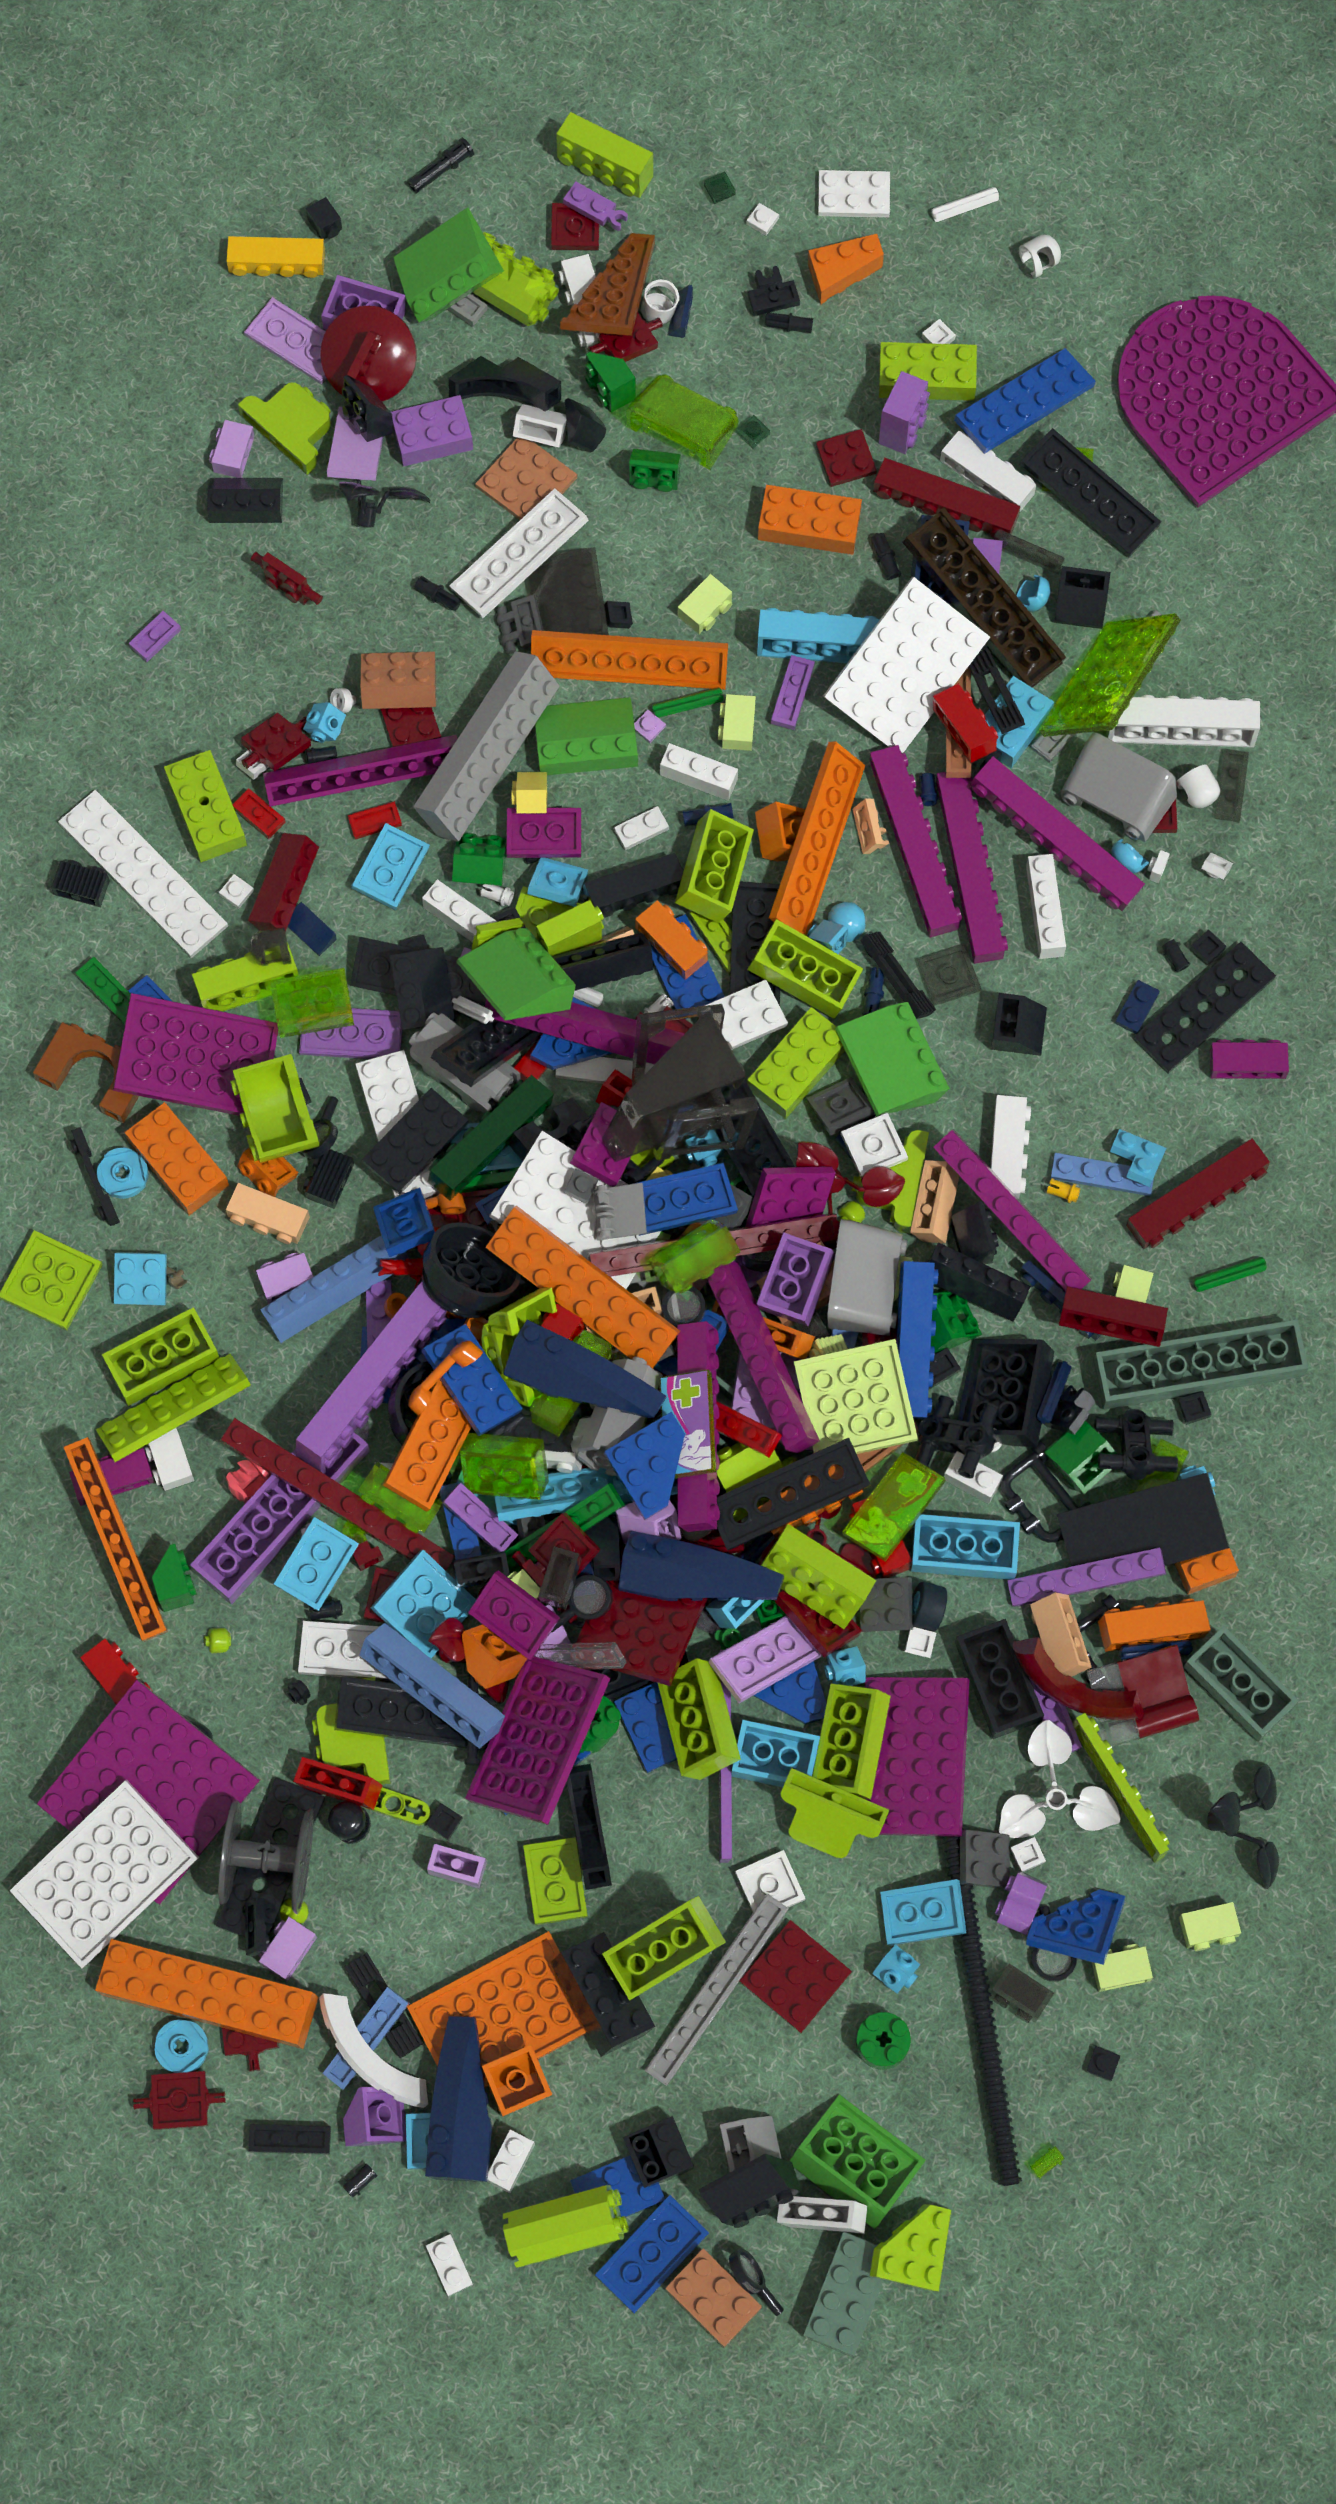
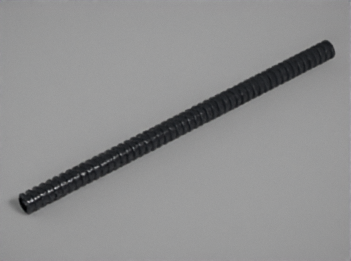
M944 1836L942 1844H945L943 1851L947 1853L945 1856V1860L948 1861L946 1868L949 1869L947 1876L951 1880H960V1836ZM960 1884L966 1934H960L958 1942L962 1944L959 1949L963 1951V1954H961V1959H964L962 1967L966 1969L963 1973L967 1976V1979H965V1983L968 1984L966 1991L970 1993L968 1996V2000H971L969 2008L973 2011L970 2013V2016L974 2017L972 2025H975L973 2033L977 2036L974 2040L978 2042L976 2050H979L977 2058L981 2060L978 2064L979 2067H982L980 2075H983L984 2078L981 2080V2083L985 2084L983 2092H986L984 2100L988 2103L985 2107L989 2109V2113H987V2117H990L988 2125L992 2127L990 2130V2134H993L991 2142L995 2145L992 2147V2150L996 2151V2155H994V2159L997 2160L995 2168L999 2169V2172L996 2173L1000 2177L998 2185H1015L1022 2181V2178L1018 2175L1021 2173V2170L1017 2169V2165H1019V2160H1016L1018 2152L1014 2150L1017 2146L1016 2143H1013L1015 2135H1012L1011 2132L1014 2128L1010 2126L1012 2118H1009L1011 2110L1007 2108L1010 2104L1009 2101H1006L1008 2093H1005L1004 2090L1007 2086L1003 2084L1005 2076H1002L1004 2068L1000 2066L1003 2063L1002 2059H999L1001 2051H998L997 2048L1000 2044L996 2042V2039H998V2034H995L997 2026L993 2024L996 2019L992 2017L994 2009H991L993 2001L989 2000V1997L992 1995L988 1992L990 1984H987L989 1977L985 1975V1972H987V1968L984 1967L986 1960L982 1957L985 1953L981 1951L983 1943H980L982 1935L978 1933L981 1930L980 1926H977L979 1918H976L978 1911L974 1909L976 1906V1902L973 1901L975 1894L971 1891L974 1887L972 1885Z

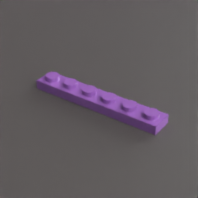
M1155 1548L1007 1581L1012 1606L1016 1607L1034 1603L1055 1592L1073 1595L1166 1575V1569L1161 1548Z

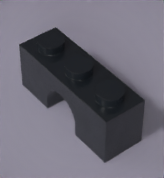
M570 1098L552 1109L548 1122L554 1128L553 1131H544L532 1121L513 1132L509 1146L522 1161L527 1156L541 1131L567 1146L572 1141L567 1133V1127L576 1120L583 1122L588 1118V1115L573 1098Z

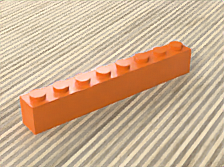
M86 1437L65 1446L64 1450L142 1641L145 1642L168 1632L91 1440Z

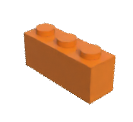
M657 900L635 918V928L645 935L649 943L685 980L708 961L706 945L699 939L696 941L690 935L691 931L688 926L683 922L679 923L674 918L673 911L666 904L662 905Z

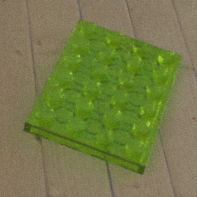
M1177 614L1107 622L1039 728V732L1044 737L1113 730L1117 726L1124 710L1129 707L1134 694L1141 688V683L1146 675L1152 670L1156 659L1164 651L1166 643L1174 635L1176 627L1181 621Z

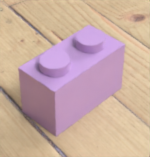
M228 420L224 421L223 427L217 431L216 442L218 443L216 449H212L210 453L209 463H212L213 472L242 478L255 437L253 426Z
M304 1253L289 1254L283 1261L277 1263L268 1262L256 1270L268 1304L313 1277Z
M434 1844L427 1871L429 1875L480 1888L487 1862L486 1858Z
M288 1917L286 1922L282 1920L274 1931L276 1936L271 1944H268L267 1951L258 1955L261 1957L259 1963L286 1982H288L317 1939L315 1933Z

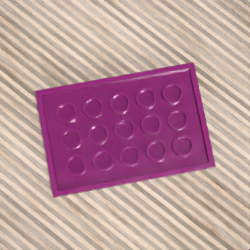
M131 993L113 1091L240 1116V1113H244L239 1094L234 1096L230 1082L235 1080L233 1070L274 1059L280 1023Z
M534 1657L531 1660L527 1659L518 1674L502 1711L505 1717L499 1733L490 1739L465 1799L477 1805L548 1825L610 1678L604 1674Z
M866 1677L865 1688L877 1689L891 1696L871 1799H865L889 1809L879 1835L962 1837L970 1681L968 1678Z

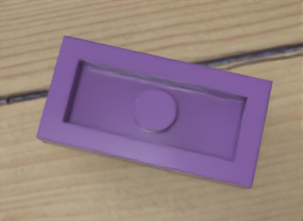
M162 611L129 642V647L144 661L148 662L181 631V626Z

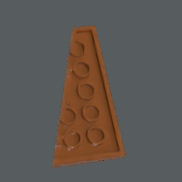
M631 233L618 249L617 256L613 260H609L604 272H600L584 291L580 302L572 306L568 317H564L560 321V330L632 336L655 245V235Z

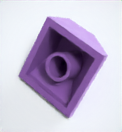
M374 2087L358 2088L343 2118L345 2145L370 2146L407 2141L404 2103L393 2099L392 2095L382 2089L378 2091Z

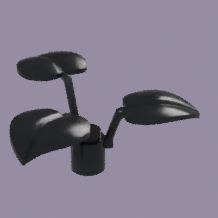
M356 479L357 483L339 482V488L348 501L358 497L355 524L363 527H374L376 513L381 514L382 507L389 496L419 498L429 503L431 501L425 494L414 488L391 486L383 495L378 506H375L376 502L366 499V496L378 495L379 491L376 488L361 485L360 479Z
M1268 1764L1259 1767L1254 1777V1791L1257 1800L1241 1806L1237 1793L1228 1792L1210 1809L1207 1816V1824L1211 1831H1224L1229 1837L1236 1836L1259 1845L1257 1866L1265 1888L1269 1889L1275 1880L1279 1866V1855L1273 1842H1266L1265 1844L1262 1840L1238 1832L1240 1827V1811L1262 1805L1264 1810H1270L1276 1801L1277 1787L1275 1777Z

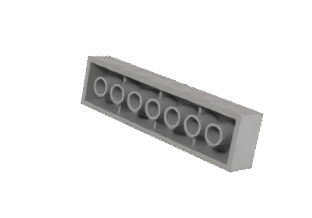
M514 652L413 806L438 837L459 842L560 685L536 655Z

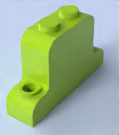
M293 382L286 384L267 402L256 396L245 397L238 404L240 415L308 475L316 467V456L319 454L313 445L331 427L329 416L331 411L324 402L321 401L319 403L313 398L312 392L304 386L302 388L299 384Z
M915 1130L908 1137L905 1136L903 1147L907 1153L908 1160L890 1167V1169L905 1178V1184L900 1194L892 1202L881 1207L869 1206L863 1200L864 1192H859L852 1188V1191L856 1192V1199L860 1205L892 1211L890 1223H893L894 1228L902 1233L911 1234L910 1231L929 1136L927 1131ZM854 1176L853 1183L863 1187L860 1176Z
M738 1442L731 1447H724L717 1452L720 1462L719 1469L717 1470V1480L723 1494L794 1463L798 1459L789 1457L780 1461L775 1450L770 1458ZM791 1487L784 1488L781 1493L785 1492ZM760 1499L757 1503V1508L770 1501V1499ZM742 1508L737 1509L734 1512L733 1518L738 1522L748 1516V1512Z
M375 1677L363 1678L364 1680L376 1681ZM337 1703L320 1707L316 1714L317 1719L312 1720L314 1736L319 1735L320 1745L316 1746L317 1760L344 1770L364 1767L365 1776L375 1779L382 1785L391 1784L384 1737L334 1730Z
M791 1768L781 1791L782 1799L796 1807V1813L789 1828V1835L796 1841L836 1858H844L848 1855L857 1834L869 1838L879 1836L889 1809Z

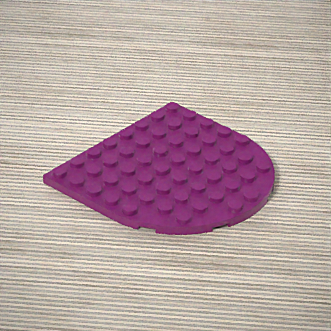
M1211 295L1198 296L1197 299L1183 302L1179 300L1153 313L1136 329L1121 357L1118 372V396L1128 424L1197 508L1336 413L1335 382L1280 320L1269 312L1264 313L1253 307L1252 303L1240 299Z

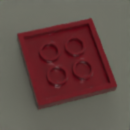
M790 1920L739 1982L801 2034L852 1971Z

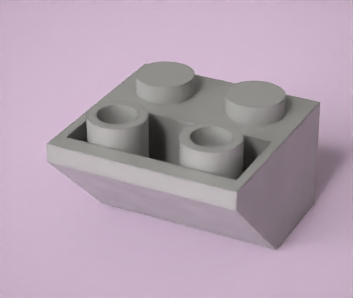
M772 2116L747 2118L720 2124L719 2129L729 2173L763 2154L781 2158Z

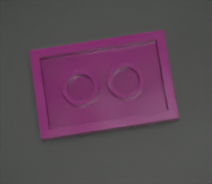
M507 808V858H581V808H547V813H517V808Z
M601 1102L570 1164L615 1187L646 1126Z
M499 1570L493 1574L468 1612L529 1660L535 1657L560 1619L558 1615Z

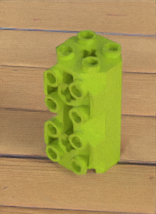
M483 232L504 272L473 293L526 326L534 325L538 320L543 322L548 316L549 309L547 308L550 302L556 298L559 292V288L555 287V281L553 280L555 274L549 269H541L534 265L535 261L529 257L522 256L521 260L515 258V249L507 244H500L495 241L496 238L492 234Z
M605 2185L503 2213V2219H508V2223L503 2225V2231L511 2257L517 2256L519 2260L514 2262L515 2267L519 2268L624 2239V2233L629 2232L626 2217H621L619 2206L622 2205L619 2190H613L611 2185Z

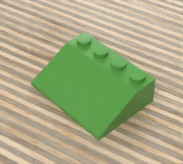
M469 208L464 209L393 257L406 300L419 323L433 319L504 272Z
M631 697L546 706L535 723L540 772H547V775L638 767Z
M528 928L505 931L457 960V964L504 1020L570 1010L576 984Z
M908 1002L884 1007L835 1028L876 1116L935 1103L950 1089Z
M840 2094L790 2159L796 2170L834 2199L856 2201L866 2205V2223L874 2229L877 2228L926 2161Z

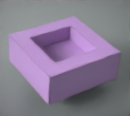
M647 710L634 723L635 732L651 743L666 727V724Z

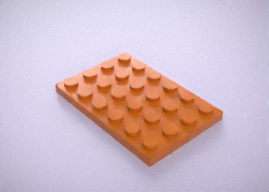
M549 1931L407 2006L437 2067L449 2016L476 2018L481 2050L479 2053L481 2066L529 2045H532L537 2059H540L588 2033L550 1964L560 1954V1951ZM485 2074L483 2078L484 2088L489 2086Z

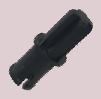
M768 312L765 318V326L787 329V332L793 330L811 334L813 318L793 316L792 313L784 315Z
M876 533L871 537V541L878 555L877 561L881 563L887 580L900 577L901 572L894 558L895 552L891 550L885 534Z
M420 576L415 583L414 589L431 598L433 603L438 601L453 611L459 608L461 600L445 591L443 585H437L424 576Z

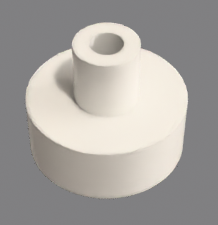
M337 688L331 693L330 703L343 713H347L351 710L352 705H355L356 697L347 688Z

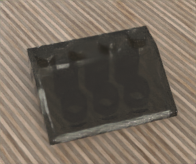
M595 547L570 550L550 557L525 579L527 595H534L537 599L544 631L609 635Z

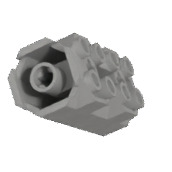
M432 1013L426 1020V1026L422 1031L415 1032L409 1040V1043L412 1045L410 1055L422 1065L423 1071L438 1083L444 1082L461 1095L462 1101L477 1113L483 1112L485 1114L487 1111L492 1112L504 1095L509 1096L514 1092L511 1088L513 1082L517 1084L521 1080L520 1072L506 1062L472 1087L462 1083L448 1070L440 1067L437 1062L430 1058L433 1051L463 1030L442 1013L439 1015Z
M633 1357L632 1360L616 1359L613 1361L614 1364L643 1380L658 1391L660 1390L663 1375L648 1366L644 1359ZM589 1403L593 1413L579 1420L571 1442L572 1451L590 1469L598 1471L601 1467L607 1469L605 1474L617 1476L604 1455V1451L645 1428L648 1418L624 1413L619 1409L610 1407L607 1409L597 1407L596 1404Z

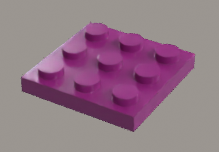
M832 1167L763 1168L745 1227L811 1217L814 1214L823 1215L836 1172Z

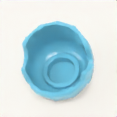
M1038 575L1033 576L1036 579L1034 581L1025 580L1016 595L1029 612L1041 609L1047 603L1050 596L1049 581Z
M1123 839L1117 841L1112 847L1111 854L1133 874L1140 872L1149 864L1129 843H1121Z
M842 902L831 908L828 914V921L844 925L848 928L847 942L859 939L865 930L863 910L853 902Z

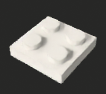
M888 1113L841 1131L843 1141L861 1179L864 1173L872 1167L884 1166L890 1168L908 1160L907 1153Z
M784 1850L735 1871L752 1912L755 1911L766 1893L786 1907H791L805 1900V1896Z

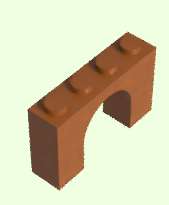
M64 1022L61 1023L33 1071L36 1081L58 1091L75 1063L84 1058L98 1057L109 1062L114 1068L113 1082L99 1104L101 1112L124 1124L139 1098L137 1095L113 1091L121 1046L114 1045L112 1047L106 1044L102 1037L96 1034L90 1036L84 1033L81 1027L73 1023L70 1025Z

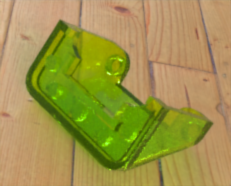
M666 374L656 375L631 402L626 411L627 428L638 432L643 427V431L646 433L651 429L688 448L690 456L694 457L697 454L702 460L700 465L711 470L736 430L739 420L734 409L728 406L723 407L674 382Z

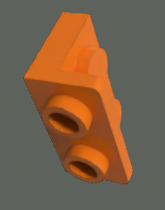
M250 1148L242 1153L237 1165L241 1173L248 1177L258 1187L260 1192L276 1197L278 1190L294 1180L299 1173L284 1157L260 1163L259 1160L254 1161Z

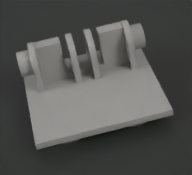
M643 1183L607 1188V1185L597 1186V1189L594 1190L598 1241L647 1234Z

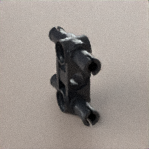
M941 1395L938 1398L933 1414L924 1418L918 1426L920 1447L913 1463L926 1471L929 1468L934 1451L938 1450L955 1454L958 1451L965 1455L958 1473L965 1478L972 1479L979 1460L989 1455L994 1449V1442L992 1440L994 1430L992 1427L1000 1409L994 1404L985 1403L980 1418L976 1423L948 1419L954 1401L950 1397Z
M1139 1409L1127 1410L1125 1414L1119 1415L1118 1418L1095 1416L1094 1429L1097 1432L1117 1433L1120 1436L1122 1453H1099L1098 1469L1121 1470V1472L1133 1480H1142L1147 1475L1153 1474L1154 1471L1177 1473V1456H1155L1152 1453L1150 1435L1173 1436V1419H1150V1416Z

